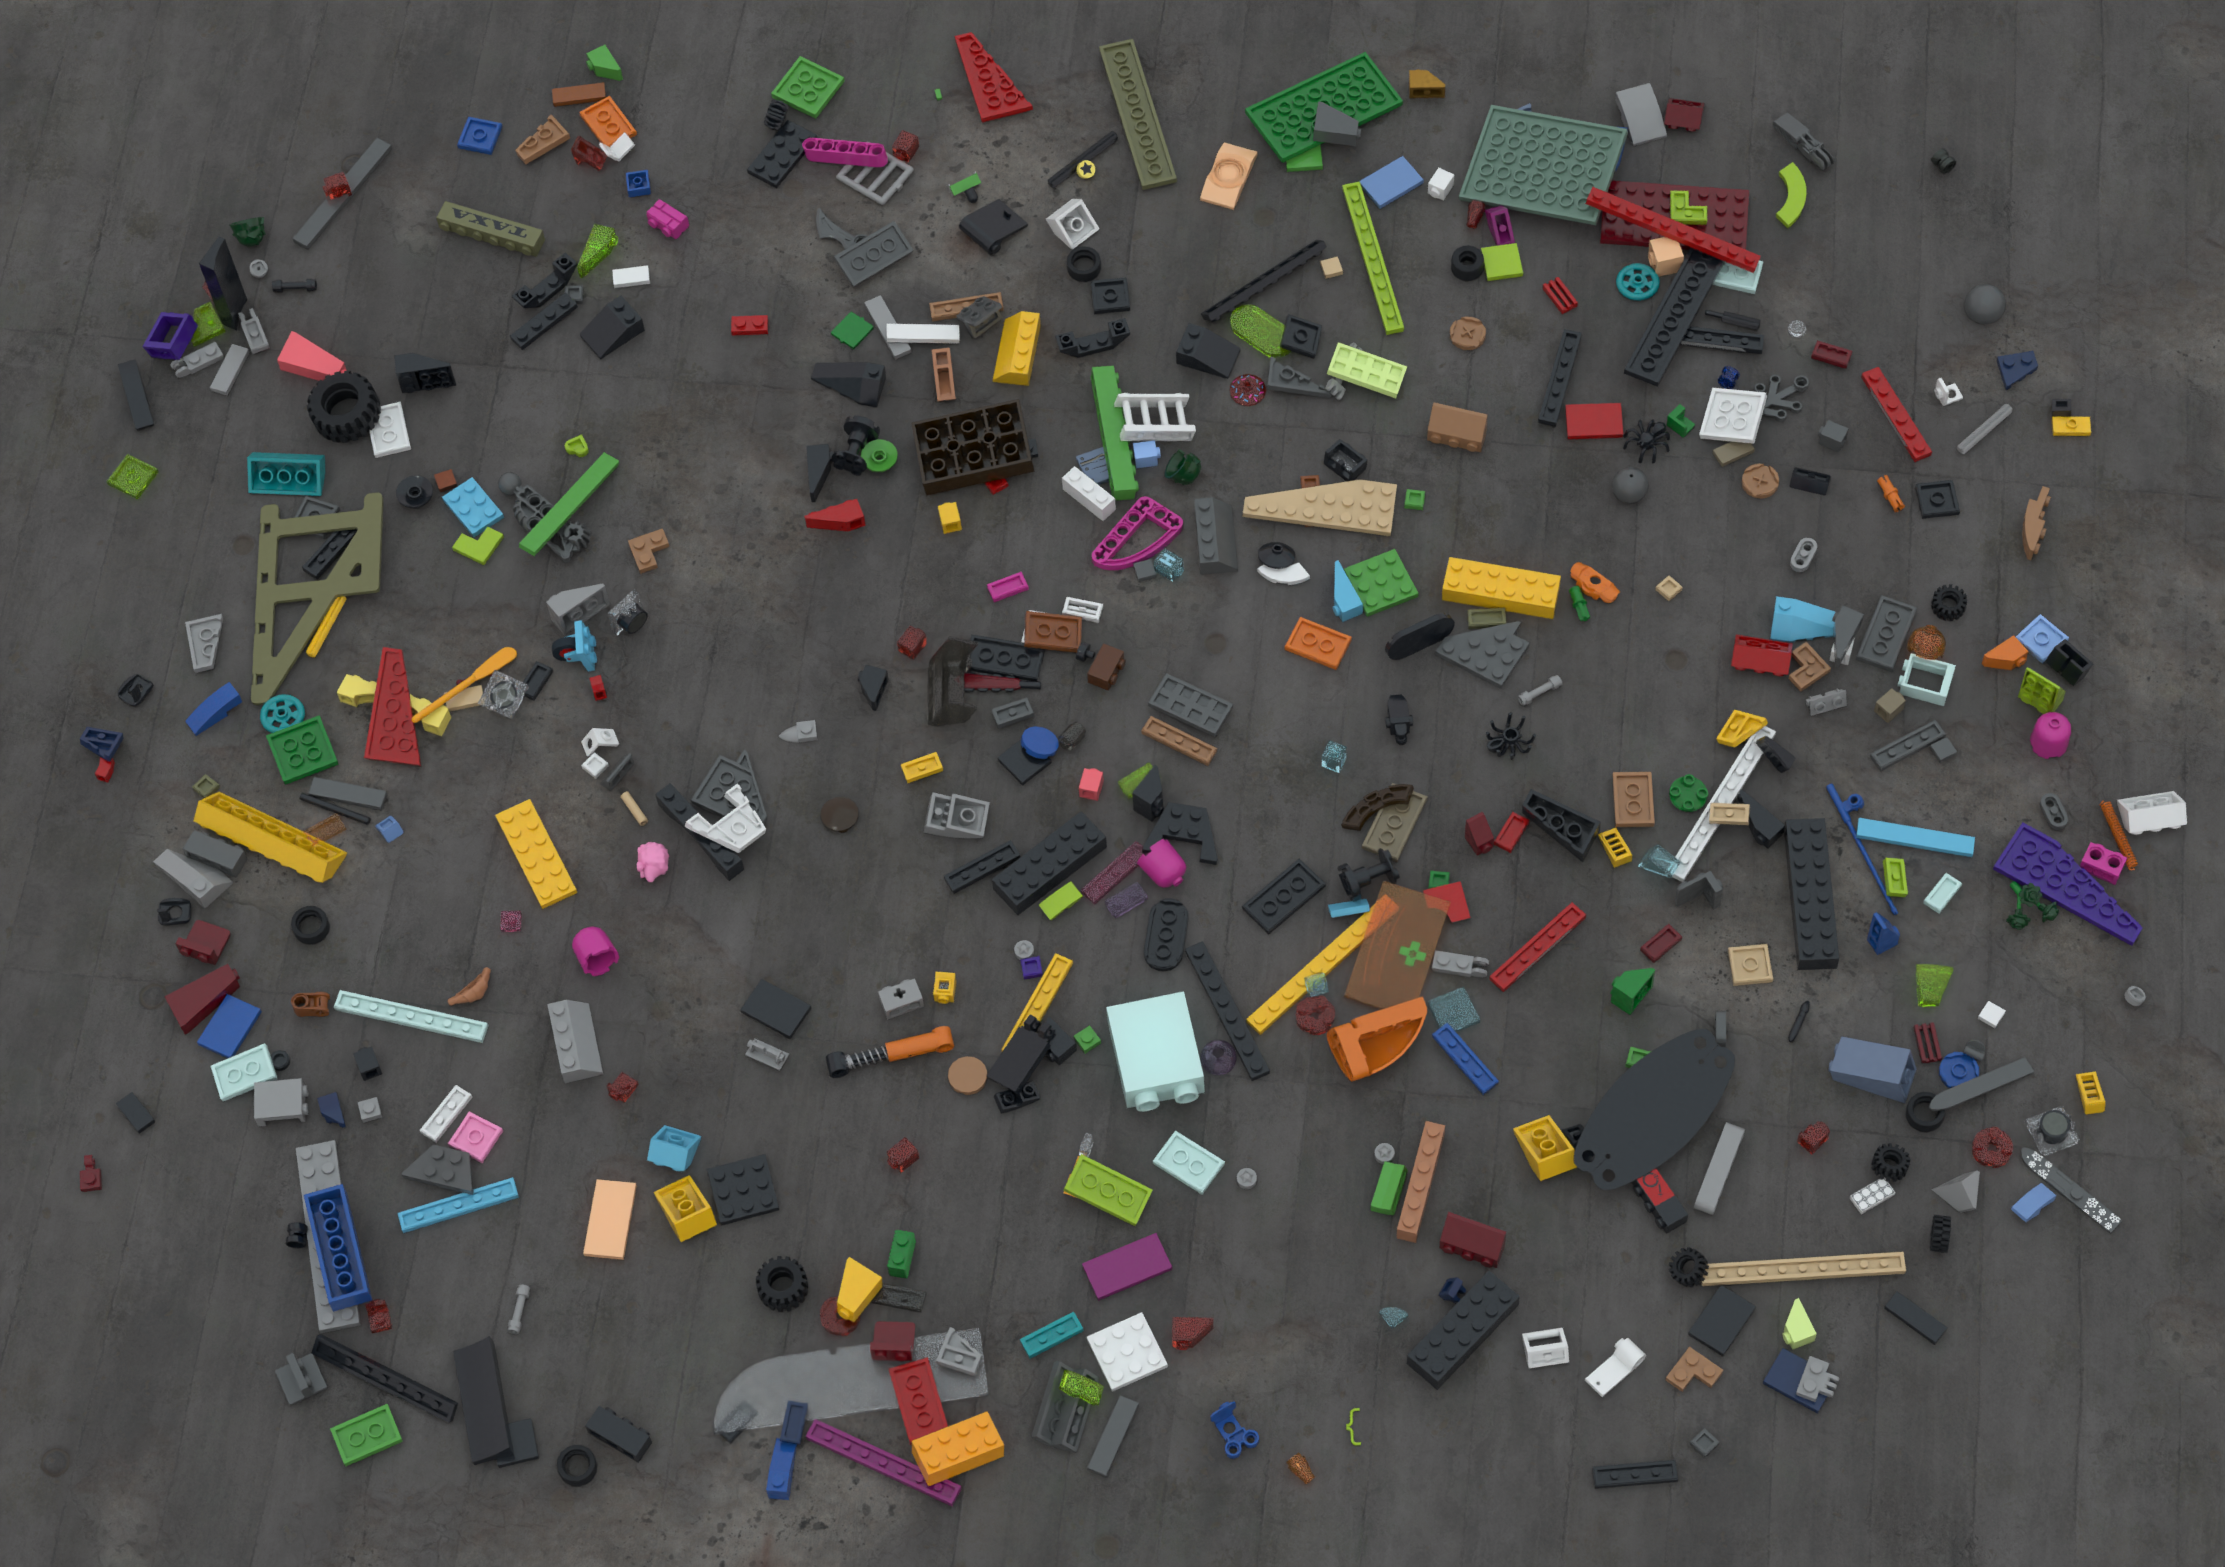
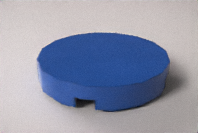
M1029 727L1021 737L1022 748L1024 746L1026 752L1035 758L1047 759L1048 756H1054L1059 747L1056 735L1043 727Z
M1953 1052L1946 1055L1939 1066V1077L1948 1088L1979 1076V1066L1976 1060L1963 1052Z

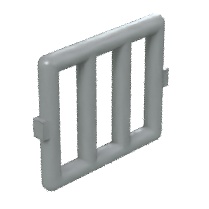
M886 152L890 163L868 188L860 185V183L874 167L865 166L857 177L852 180L846 174L854 165H845L836 175V178L880 205H884L896 191L899 192L903 188L902 184L912 174L914 169L912 166ZM896 166L904 170L882 197L874 193Z

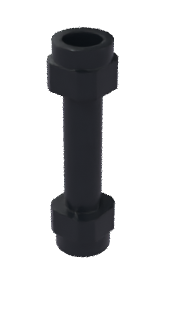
M306 279L305 282H282V280L272 281L273 292H283V289H307V291L317 290L316 279Z

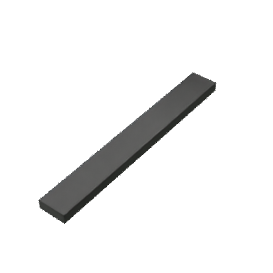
M376 138L293 237V241L309 249L391 151L392 146Z

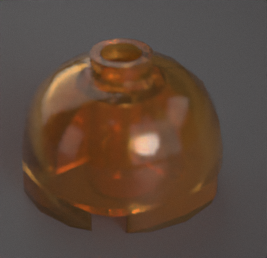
M1926 625L1915 629L1911 633L1906 648L1910 653L1912 650L1917 652L1916 656L1920 658L1937 660L1938 656H1941V658L1944 656L1946 640L1944 635L1937 630V627Z

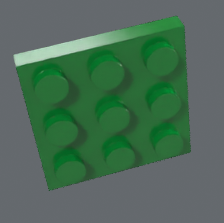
M320 715L266 735L285 785L339 765Z

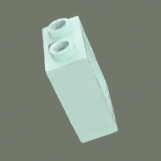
M1911 653L1909 660L1905 659L1902 670L1905 671L1904 676L1900 675L1897 686L1901 687L1900 693L1904 696L1944 706L1956 665ZM1912 668L1944 676L1940 693L1907 684Z

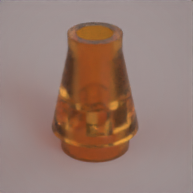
M1297 1453L1286 1462L1289 1466L1288 1469L1299 1477L1305 1485L1315 1478L1305 1456H1302L1300 1453Z

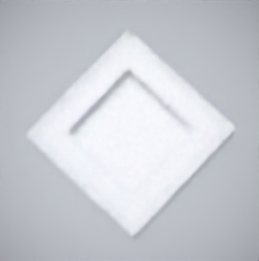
M1085 1133L1079 1148V1156L1081 1154L1086 1157L1089 1156L1094 1144L1092 1134Z

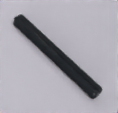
M1114 131L1108 133L1047 180L1049 186L1055 188L1077 171L1076 169L1080 162L1092 160L1117 141L1118 135Z

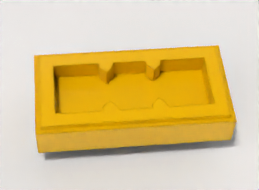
M2052 417L2053 436H2090V417Z

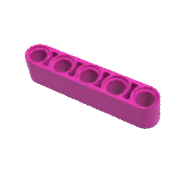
M807 138L802 143L806 158L813 162L868 167H883L888 163L885 148L879 143Z

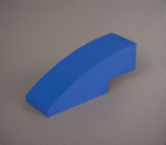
M228 682L202 702L185 722L195 736L227 717V711L242 703L240 695L232 684Z

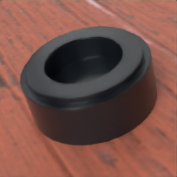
M278 1050L271 1054L272 1063L276 1071H283L288 1068L290 1058L285 1051Z

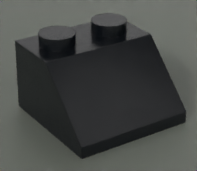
M1156 765L1152 767L1132 792L1133 810L1151 822L1156 817H1160L1164 811L1162 786L1158 766Z

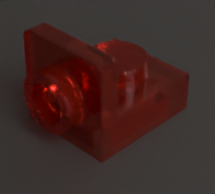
M621 1072L613 1084H607L608 1095L616 1101L621 1100L625 1103L639 1085L638 1081Z
M375 1299L365 1304L372 1334L392 1329L389 1308L385 1300Z

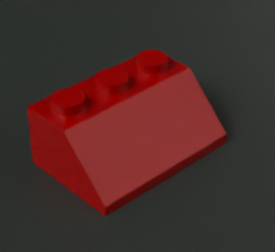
M1736 635L1731 666L1737 670L1753 669L1756 673L1772 672L1775 676L1788 675L1793 643Z

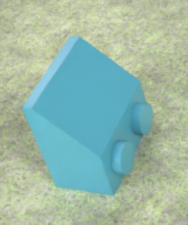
M664 1125L651 1138L647 1160L658 1166L671 1167L675 1171H685L692 1163L701 1136Z

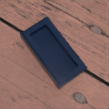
M788 1400L780 1436L781 1442L801 1444L808 1403Z

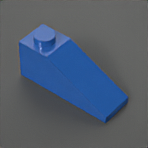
M1876 912L1872 917L1867 941L1876 954L1879 955L1898 945L1900 933L1895 926H1892L1889 920Z
M776 1438L766 1491L769 1499L789 1500L797 1444L781 1442L780 1438Z

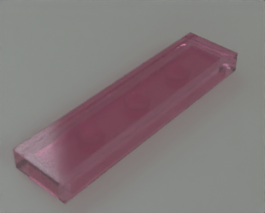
M1135 841L1081 889V893L1094 905L1139 866L1137 862L1142 854L1148 855L1142 853L1143 846Z

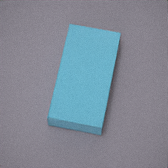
M1367 899L1328 905L1332 918L1370 911Z

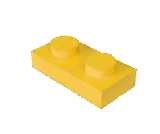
M937 752L901 764L907 784L943 771Z

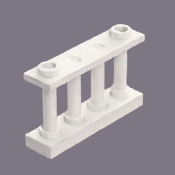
M1118 394L1114 407H1123L1126 425L1121 430L1120 440L1192 441L1196 432L1195 425L1186 424L1183 409L1188 402L1189 394ZM1130 407L1141 408L1144 425L1133 424ZM1148 407H1158L1161 425L1151 424ZM1166 407H1176L1179 425H1170L1168 423Z

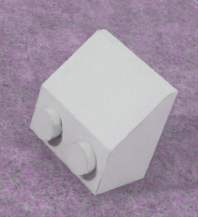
M1071 199L1046 218L1054 234L1070 249H1074L1099 230L1098 225L1082 199Z

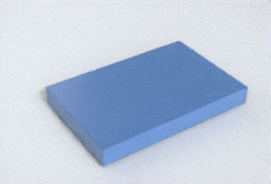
M1403 156L1360 180L1362 189L1379 209L1424 183L1423 178Z

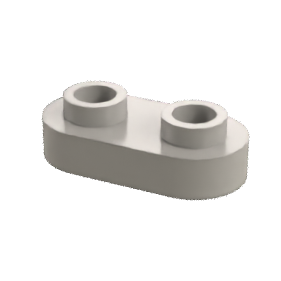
M1812 538L1800 540L1790 561V566L1794 571L1804 572L1808 569L1817 551L1815 540Z

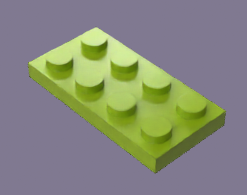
M1082 1154L1063 1191L1133 1226H1136L1153 1191Z

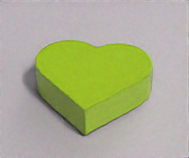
M582 435L572 438L565 443V450L570 455L576 454L578 457H585L589 452Z

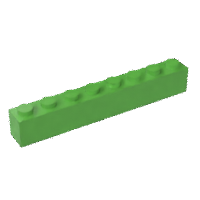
M1114 366L1092 367L1090 378L1111 495L1115 498V501L1134 499L1139 486L1138 481L1134 479L1136 475L1135 465L1131 463L1133 452L1132 449L1129 450L1128 445H1130V441L1120 440L1121 430L1126 425L1125 419H1123V407H1114L1118 394H1122L1121 388L1117 386L1119 376L1118 373H1115Z

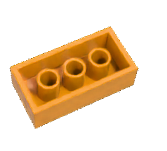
M987 1411L913 1440L912 1454L929 1487L1004 1457V1443Z

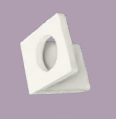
M623 133L611 147L603 143L599 144L608 157L618 162L635 146L626 133Z
M1942 378L1937 379L1934 392L1943 406L1963 399L1955 383L1946 386ZM1949 390H1952L1956 393V396L1954 398L1948 397Z
M592 728L581 741L588 757L592 755L598 746L617 747L619 745L613 729ZM589 739L592 740V747L590 749L588 747Z

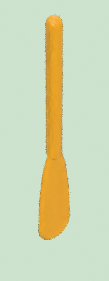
M504 647L479 666L470 677L414 715L412 722H419L475 681L492 674L514 660L517 656L516 650L512 647Z

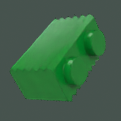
M895 1230L890 1249L891 1253H889L890 1257H888V1274L894 1277L908 1278L916 1243L915 1235L913 1232Z

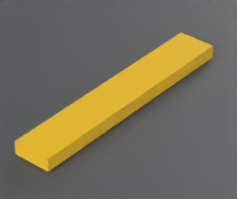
M1055 953L1006 1040L1002 1052L1017 1029L1024 1026V1022L1029 1015L1036 1017L1041 1022L1072 967V960Z

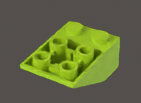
M2027 667L2018 697L2024 703L2034 706L2039 712L2045 714L2055 712L2062 703L2066 691Z

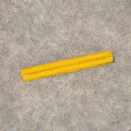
M346 596L337 597L323 618L306 650L309 657H316L346 601Z

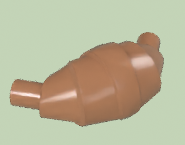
M485 967L482 973L455 996L449 998L448 1004L453 1006L455 1004L472 1003L480 1000L488 989L491 970Z

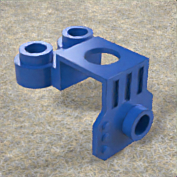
M1235 1401L1223 1403L1219 1410L1210 1416L1211 1422L1214 1421L1215 1426L1227 1442L1225 1445L1226 1455L1232 1459L1241 1455L1242 1445L1254 1448L1259 1443L1258 1433L1255 1430L1246 1431L1244 1427L1241 1428L1234 1417ZM1226 1423H1233L1236 1429L1233 1433L1228 1434L1224 1431L1223 1427ZM1253 1438L1255 1441L1253 1443L1247 1442V1439ZM1235 1448L1237 1452L1232 1454L1230 1449Z

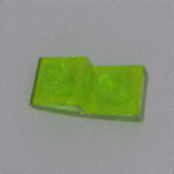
M1064 1370L1059 1389L1073 1398L1080 1397L1095 1406L1099 1405L1104 1386L1085 1376Z

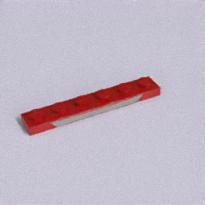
M1876 367L1862 373L1861 378L1914 462L1931 456L1932 451L1880 368Z
M1573 902L1570 903L1490 975L1489 980L1502 992L1507 990L1586 918V914Z

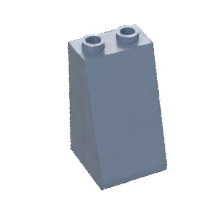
M1841 1036L1840 1042L1835 1046L1834 1060H1831L1829 1063V1072L1833 1080L1906 1103L1917 1069L1911 1050Z

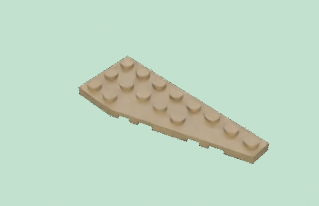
M1354 480L1245 497L1242 517L1391 536L1397 484Z

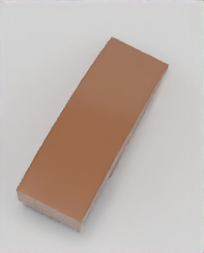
M950 348L933 349L932 358L937 402L956 400Z

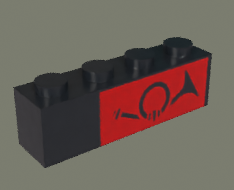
M1656 1168L1631 1182L1635 1194L1638 1197L1641 1196L1646 1210L1649 1213L1652 1212L1657 1226L1663 1229L1666 1234L1687 1222L1688 1213Z

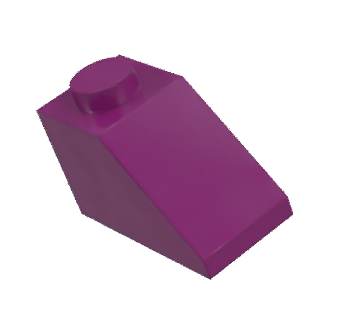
M1497 206L1485 210L1488 227L1496 245L1515 243L1508 208Z

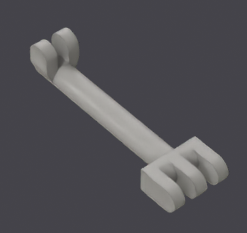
M1353 342L1350 344V347L1356 348L1357 344ZM1332 378L1328 380L1325 389L1327 391L1331 390L1330 393L1333 396L1336 395L1335 398L1340 400L1346 390L1341 385L1343 380Z

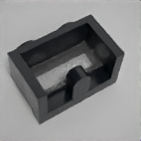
M1341 439L1325 451L1324 465L1347 482L1354 481L1367 467L1368 460L1365 456L1355 451L1348 443L1343 442Z

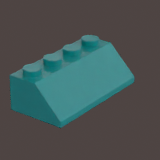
M252 452L247 457L248 493L322 495L326 473L325 455Z

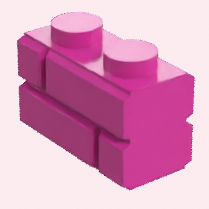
M658 200L647 211L648 224L654 229L656 227L660 229L666 237L671 236L677 239L689 227L688 217L662 200Z

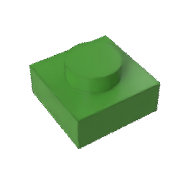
M1091 1026L1074 1035V1040L1085 1054L1101 1044V1039Z

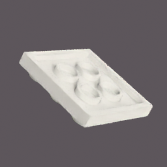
M1712 388L1699 434L1700 438L1754 444L1767 394L1765 392Z
M1142 1312L1087 1336V1341L1112 1392L1168 1367Z

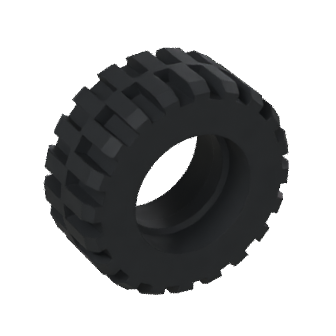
M339 371L334 372V375L331 376L329 374L325 376L323 381L317 382V386L311 390L312 395L308 396L307 411L314 426L324 438L332 440V442L339 443V441H342V443H348L349 440H359V437H364L368 434L369 429L372 431L375 427L374 423H377L380 418L378 414L381 413V403L372 384L369 383L366 377L356 372L352 374L351 371H344V373ZM349 398L358 399L356 406L350 412L338 416L330 414L338 402Z

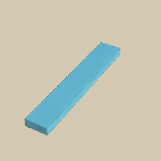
M1859 818L1856 838L1967 857H1972L1974 852L1975 837Z
M512 1177L474 1189L473 1195L461 1193L399 1212L398 1217L402 1231L406 1233L519 1198L514 1178Z

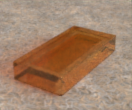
M336 813L303 832L308 835L307 839L314 846L318 843L317 840L326 841L346 830V827ZM310 835L316 837L317 840H312Z

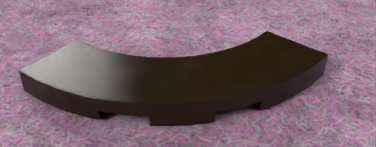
M1390 785L1389 788L1379 791L1375 790L1363 797L1362 801L1348 811L1341 824L1342 828L1361 831L1365 822L1380 809L1396 804H1409L1414 790L1413 785Z

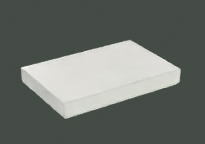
M401 402L380 406L381 413L378 414L380 418L377 423H374L375 427L372 431L369 429L375 458L411 450Z

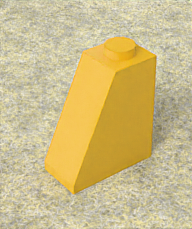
M850 1257L845 1265L837 1301V1312L843 1319L855 1322L882 1288V1277Z

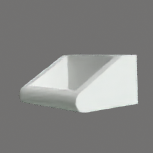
M1563 1328L1522 1334L1528 1368L1569 1362L1568 1344ZM1558 1336L1560 1338L1559 1343L1533 1347L1529 1345L1531 1340Z

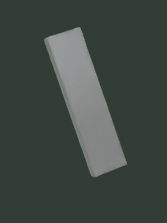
M881 295L864 302L894 359L896 360L912 353L907 342H887L886 325L897 323Z

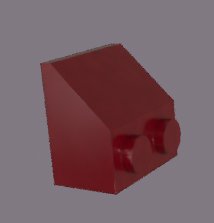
M1669 98L1664 124L1672 129L1685 127L1687 131L1695 132L1696 129L1700 130L1705 103Z

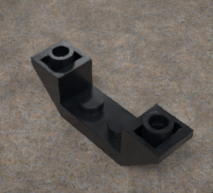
M565 252L552 263L554 272L531 290L524 285L512 295V298L523 308L541 307L567 286L578 265L577 262Z
M1126 318L1108 322V331L1076 339L1072 331L1056 335L1055 338L1060 353L1080 358L1114 349L1130 335V330Z

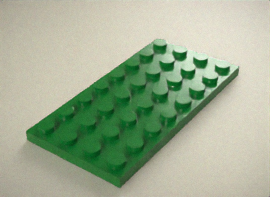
M1364 52L1245 108V114L1283 163L1325 143L1313 141L1318 101L1358 120V126L1402 106L1403 100L1368 54Z

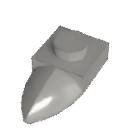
M815 720L796 722V726L783 731L779 738L788 742L798 743L818 740Z

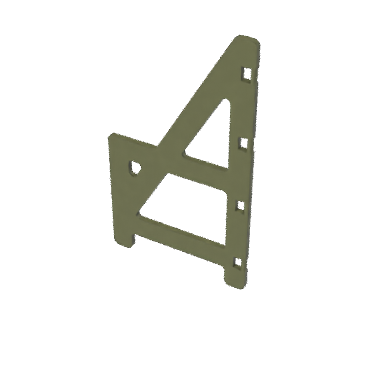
M381 493L367 494L364 498V508L358 511L280 519V509L276 504L265 505L261 508L252 666L253 679L251 685V701L254 705H264L270 698L274 697L337 597L377 593L380 591L383 496ZM265 525H271L269 533H265ZM357 529L356 534L327 579L276 585L278 541L280 538ZM361 565V574L351 577L355 568ZM263 575H268V582L262 583ZM312 600L279 654L273 657L275 606L279 603ZM260 625H265V633H260ZM257 676H263L262 684H257Z

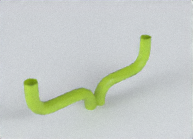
M1353 1408L1350 1411V1423L1346 1424V1430L1350 1431L1352 1444L1361 1445V1442L1354 1441V1433L1352 1428H1350L1353 1424V1412L1360 1411V1408Z

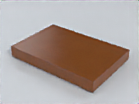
M1026 611L1024 647L1077 653L1081 644L1082 617Z

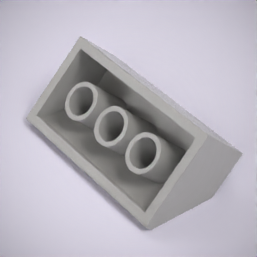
M563 1000L547 1004L564 1082L569 1083L603 1075L589 1003Z

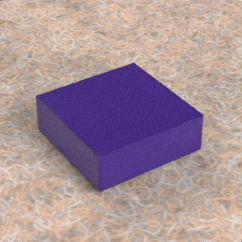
M1040 956L1020 959L1024 980L1043 976Z

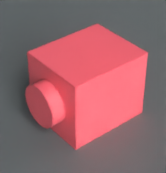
M1084 768L1079 785V797L1098 801L1104 782L1103 772L1094 768Z

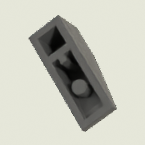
M1842 606L1840 611H1836L1832 619L1834 622L1835 667L1839 668L1853 642L1864 614L1846 606Z

